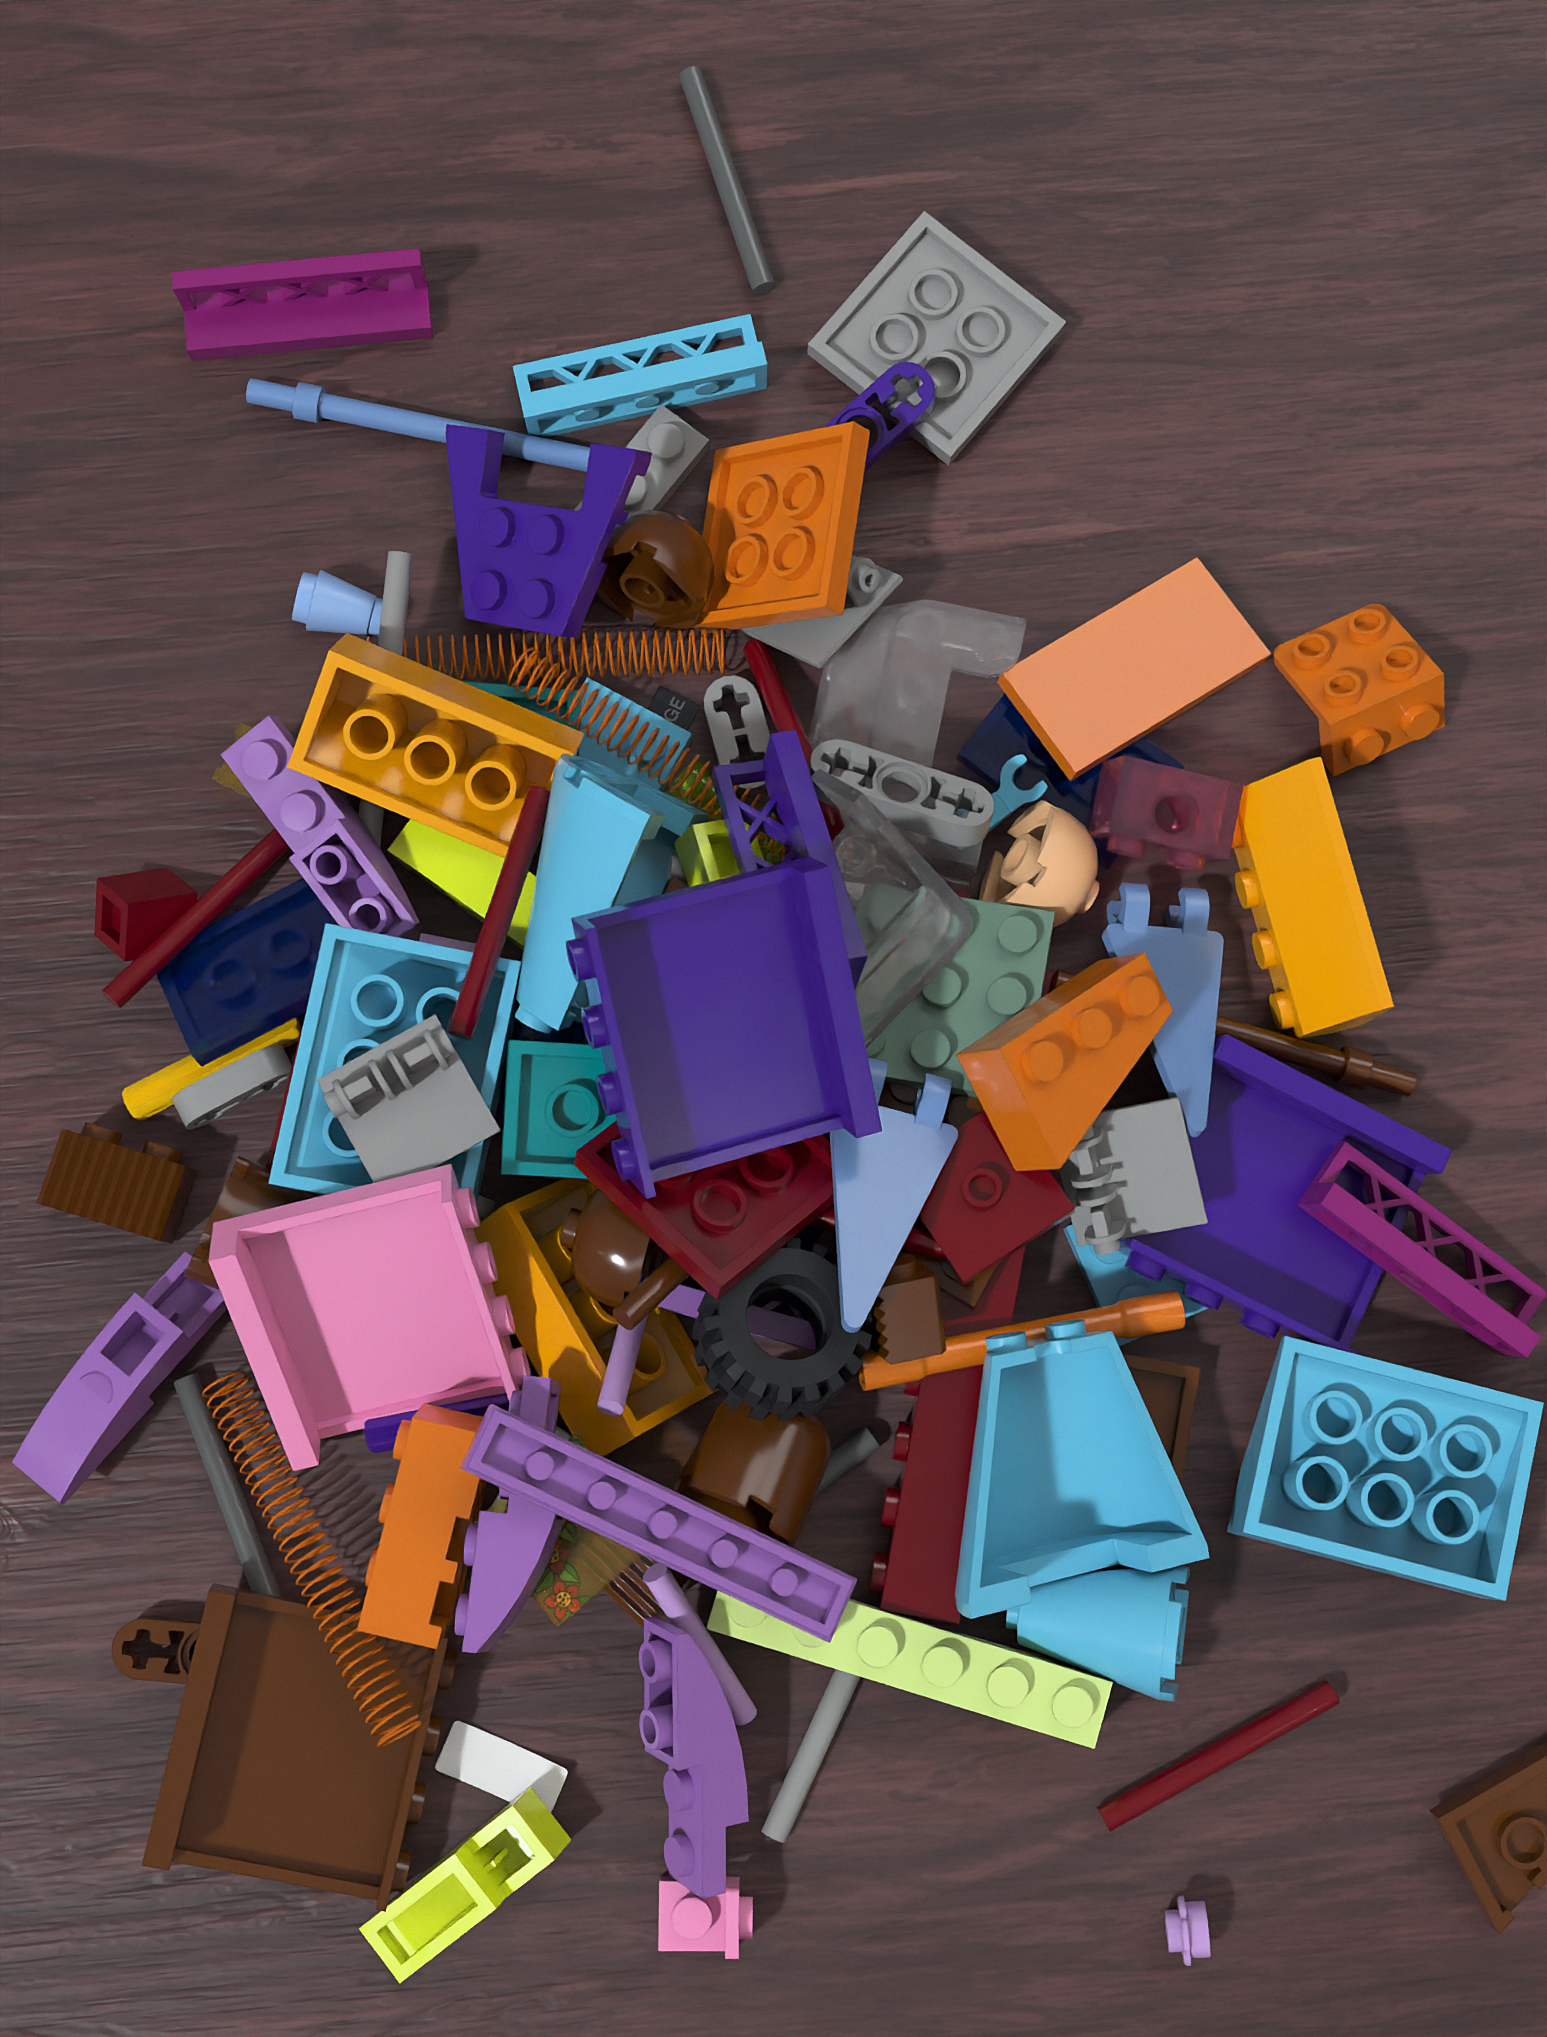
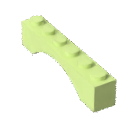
M719 1591L716 1592L706 1628L1093 1749L1096 1746L1113 1684L1108 1679L1060 1660L951 1631L890 1611L881 1610L880 1608L850 1598L830 1643Z

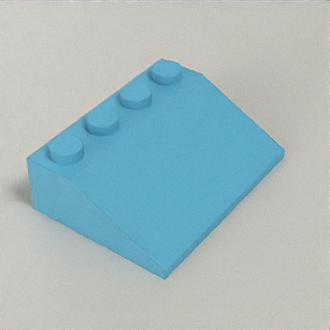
M326 923L269 1184L327 1195L374 1183L339 1119L335 1118L323 1097L324 1092L317 1079L433 1015L437 1016L495 1119L507 1063L508 1041L512 1039L516 1019L515 1014L519 1005L516 993L521 962L499 958L473 1039L464 1040L447 1033V1029L473 952ZM491 1137L438 1166L452 1164L459 1188L470 1187L476 1204L478 1202Z
M1283 1336L1242 1462L1227 1532L1481 1599L1506 1601L1544 1403Z

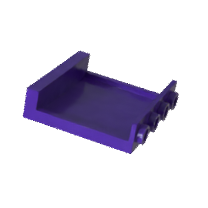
M808 856L571 918L575 939L566 941L567 957L576 982L585 980L591 1006L581 1009L583 1027L590 1047L592 1049H601L606 1073L596 1076L597 1088L607 1116L616 1115L621 1139L611 1142L614 1162L621 1180H630L646 1199L656 1196L654 1182L844 1128L855 1138L882 1132L829 865Z
M1227 1034L1216 1036L1207 1126L1198 1137L1188 1136L1208 1223L1120 1239L1121 1249L1118 1251L1128 1256L1124 1266L1156 1282H1161L1163 1276L1166 1275L1184 1284L1185 1287L1182 1295L1206 1308L1218 1311L1222 1303L1242 1313L1238 1323L1264 1337L1275 1339L1277 1333L1280 1332L1291 1338L1362 1356L1363 1354L1349 1347L1384 1269L1300 1208L1297 1203L1338 1142H1348L1416 1194L1425 1175L1443 1173L1452 1150ZM1346 1163L1334 1182L1363 1204L1368 1203L1363 1175ZM1380 1189L1382 1200L1393 1199ZM1403 1205L1383 1208L1385 1220L1401 1231L1409 1210Z

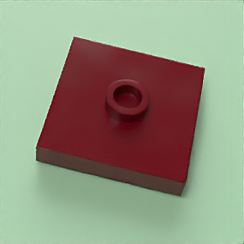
M984 1110L956 1128L958 1138L917 1217L935 1240L963 1286L1075 1213V1207L1049 1170L1016 1171Z

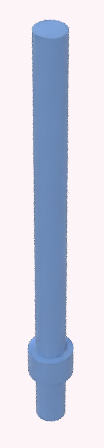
M250 378L247 385V403L290 411L294 419L319 424L322 418L442 443H446L445 432L447 424L488 429L505 433L502 455L587 472L590 447L327 394L324 386L299 382L297 387Z

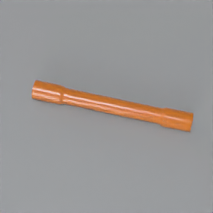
M1175 1289L1119 1300L1109 1306L945 1337L946 1351L943 1354L893 1365L885 1361L871 1348L861 1358L863 1363L857 1370L862 1389L867 1391L918 1381L931 1374L984 1364L985 1353L987 1352L986 1337L1018 1331L1025 1332L1026 1340L1046 1337L1044 1325L1058 1321L1084 1319L1086 1332L1112 1331L1115 1338L1125 1339L1181 1329L1185 1326L1184 1307L1181 1297Z

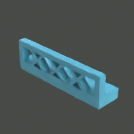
M751 314L513 366L528 435L542 438L650 415L661 404L667 409L673 410L767 389V361L762 341L757 342ZM742 336L744 345L709 353L717 340ZM701 344L698 350L690 347ZM674 351L684 357L683 359L650 366L658 353ZM642 357L638 364L631 360ZM615 364L625 370L624 372L590 379L599 366ZM581 371L578 377L572 374V372ZM549 377H556L566 383L565 385L531 392L529 385L531 381Z

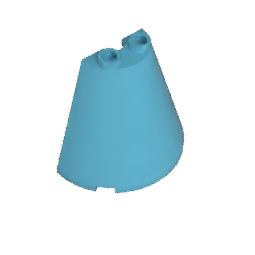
M571 754L560 755L554 768L516 999L520 1005L515 1017L519 1021L543 1033H550L552 1028L558 1031L568 1028L573 1020L583 1023L581 1016L582 1008L577 1006L574 998L581 982H585V980L576 982L566 951V941L575 939L571 918L661 895L670 880H667L670 855L678 856L674 842L691 825L704 823L708 814L637 779H634V781L626 779L602 764Z
M1073 1319L1044 1325L1046 1337L1026 1340L1025 1332L1018 1331L996 1334L985 1338L987 1352L984 1358L955 1588L957 1610L963 1616L972 1619L1031 1604V1586L1118 1564L1152 1573L1209 1558L1206 1540L1112 1331L1086 1332L1084 1319Z

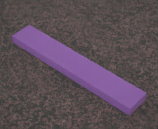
M493 1404L488 1406L459 1467L476 1477L829 1643L857 1581L856 1578Z

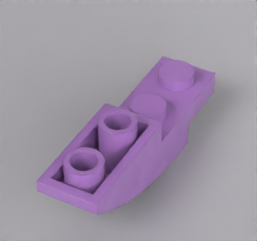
M268 715L221 754L222 758L295 853L289 858L338 925L400 938L418 924L419 920L389 862L362 819L340 789L287 767L296 740L278 716Z
M186 1251L143 1298L134 1293L108 1322L48 1401L12 1461L16 1467L62 1505L66 1503L154 1404L149 1397L152 1392L227 1310L220 1290L183 1276L192 1258Z
M524 1375L522 1391L514 1390L512 1392L508 1412L555 1434L561 1383L552 1378ZM500 1487V1499L508 1500L507 1513L480 1511L478 1525L470 1524L465 1537L464 1564L473 1566L470 1592L469 1594L461 1593L455 1614V1634L464 1636L462 1652L480 1653L489 1651L510 1627L532 1595L549 1563L565 1518Z
M656 1616L644 1618V1643H642L639 1650V1665L644 1677V1710L640 1714L639 1728L641 1738L645 1744V1751L668 1764V1771L663 1781L664 1795L669 1805V1837L664 1843L665 1863L671 1878L702 1899L726 1893V1827L749 1821L747 1782L742 1749L734 1718L720 1682L706 1656L691 1635Z

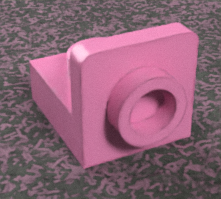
M660 1876L658 1951H725V1959H739V1939H752L753 1897H739L740 1877L726 1876V1893L702 1899L670 1876Z

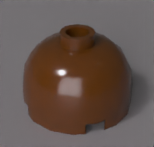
M658 510L633 511L629 513L624 525L616 524L601 559L608 565L596 594L609 608L633 622V613L636 610L657 619L651 630L666 633L669 630L670 633L678 632L680 629L683 632L695 625L711 592L715 580L711 550L698 531L684 517Z
M599 1188L591 1193L583 1210L570 1209L561 1237V1246L572 1249L571 1270L579 1287L593 1299L614 1308L640 1285L643 1275L649 1276L662 1264L665 1253L656 1242Z

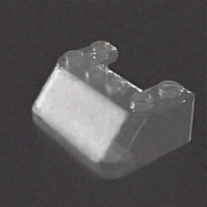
M929 599L879 607L823 666L808 737L812 749L814 750L820 743L827 740L842 739L932 768L951 671L985 678L998 677L1010 671L1016 664L1021 652L1027 619ZM835 768L831 775L841 777L845 770ZM867 776L864 787L871 789L873 778ZM890 784L883 788V792L890 799L898 802H908L917 798L916 793L910 787L903 784ZM929 797L927 808L934 809L935 798ZM838 808L851 836L850 843L844 847L838 859L846 851L850 850L847 861L970 885L979 863L983 840L973 846H953ZM958 808L955 815L960 818H966L969 811Z

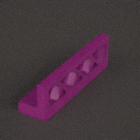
M420 248L171 272L172 289L184 310L186 350L192 361L434 338L429 279Z
M1342 1141L1337 1143L1297 1205L1498 1355L1528 1358L1541 1336L1529 1328L1527 1324L1547 1295V1291L1348 1142ZM1346 1163L1363 1175L1368 1203L1363 1204L1334 1182ZM1380 1189L1393 1199L1382 1200ZM1403 1205L1414 1214L1418 1241L1411 1240L1387 1222L1383 1208ZM1431 1227L1443 1236L1432 1238ZM1454 1243L1462 1249L1465 1255L1468 1278H1462L1436 1258L1434 1246ZM1481 1264L1494 1274L1483 1275ZM1504 1281L1522 1294L1511 1314L1486 1295L1485 1284Z

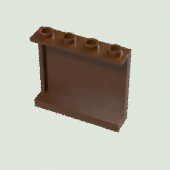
M213 1583L208 1591L142 1866L169 1871L172 1862L209 1868L376 1900V1910L386 1912L390 1891L403 1893L411 1851L401 1850V1843L406 1823L418 1825L420 1821L427 1784L416 1782L421 1756L434 1757L442 1717L431 1715L437 1688L449 1691L456 1664L457 1650L446 1648L448 1643L447 1632L437 1649L377 1636L366 1644L353 1649L339 1661V1663L353 1660L379 1645H384L378 1652L354 1664L347 1670L345 1675L365 1669L386 1656H390L389 1660L368 1670L350 1686L372 1680L391 1668H396L395 1671L372 1683L359 1693L356 1698L379 1691L390 1683L401 1679V1683L382 1692L362 1709L371 1708L386 1702L403 1691L408 1692L403 1697L383 1707L368 1721L391 1714L411 1702L413 1706L386 1721L374 1733L396 1726L416 1714H419V1717L411 1722L422 1720L421 1725L410 1733L388 1745L377 1747L378 1741L385 1734L371 1735L372 1729L379 1722L367 1724L365 1720L374 1710L369 1712L359 1711L360 1706L367 1699L353 1700L354 1694L360 1688H347L348 1683L355 1676L342 1677V1672L348 1665H336V1661L341 1654L330 1653L331 1647L336 1642H324L325 1636L330 1631L319 1630V1625L324 1619H313V1614L318 1608H308V1602ZM325 1606L318 1612L316 1617L331 1614L339 1608ZM346 1610L329 1619L322 1626V1629L338 1625L358 1612ZM360 1618L341 1626L327 1640L342 1637L358 1627ZM359 1632L342 1641L333 1651H340L351 1647L372 1634ZM409 1727V1728H407V1729H405V1730L399 1732L398 1734L394 1735L393 1737L389 1738L388 1740H390V1739H392V1738H394V1737L400 1735L401 1733L405 1732L406 1730L410 1729L411 1727Z

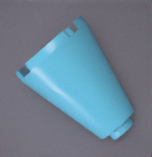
M1176 1566L1152 1573L1135 1568L1094 1571L1031 1586L1032 1603L1008 1609L1006 1628L1017 1630V1642L1019 1645L1157 1700L1175 1702L1179 1683L1166 1682V1679L1174 1680L1176 1665L1181 1666L1189 1596L1188 1590L1176 1589V1583L1185 1584L1190 1577V1569L1186 1566Z

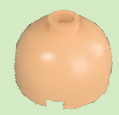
M1042 800L1028 807L1007 831L1008 834L1017 839L1011 846L1005 859L997 850L994 852L981 883L979 900L1054 911V928L1067 922L1075 913L1079 915L1085 913L1096 899L1099 891V882L1095 880L1098 871L1097 848L1086 827L1065 810Z

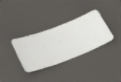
M461 1721L453 1723L435 1765L437 1771L480 1788L508 1802H512L529 1787H532L550 1812L554 1808L568 1774L567 1769Z

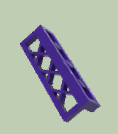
M796 730L771 733L764 760L713 767L711 778L740 874L773 866L753 854L751 843L760 831L784 845L787 855L781 863L810 856L830 866L855 990L868 954ZM764 781L770 800L762 811L759 812L736 798L733 785ZM773 813L775 814L776 821L770 818ZM744 822L747 823L748 825H750V827H749V829H748L747 831H746Z

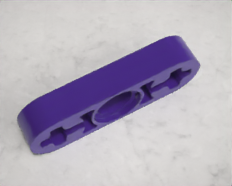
M913 362L895 364L824 427L852 422L857 418H869L875 422L878 429V437L874 446L867 451L865 473L931 414L938 398L937 386L928 371L919 364ZM904 378L908 383L913 384L920 379L923 384L918 388L917 393L922 400L913 408L906 402L898 405L890 415L899 421V424L890 430L886 420L870 405L879 398L881 404L887 408L899 396L898 390L894 387L898 381Z

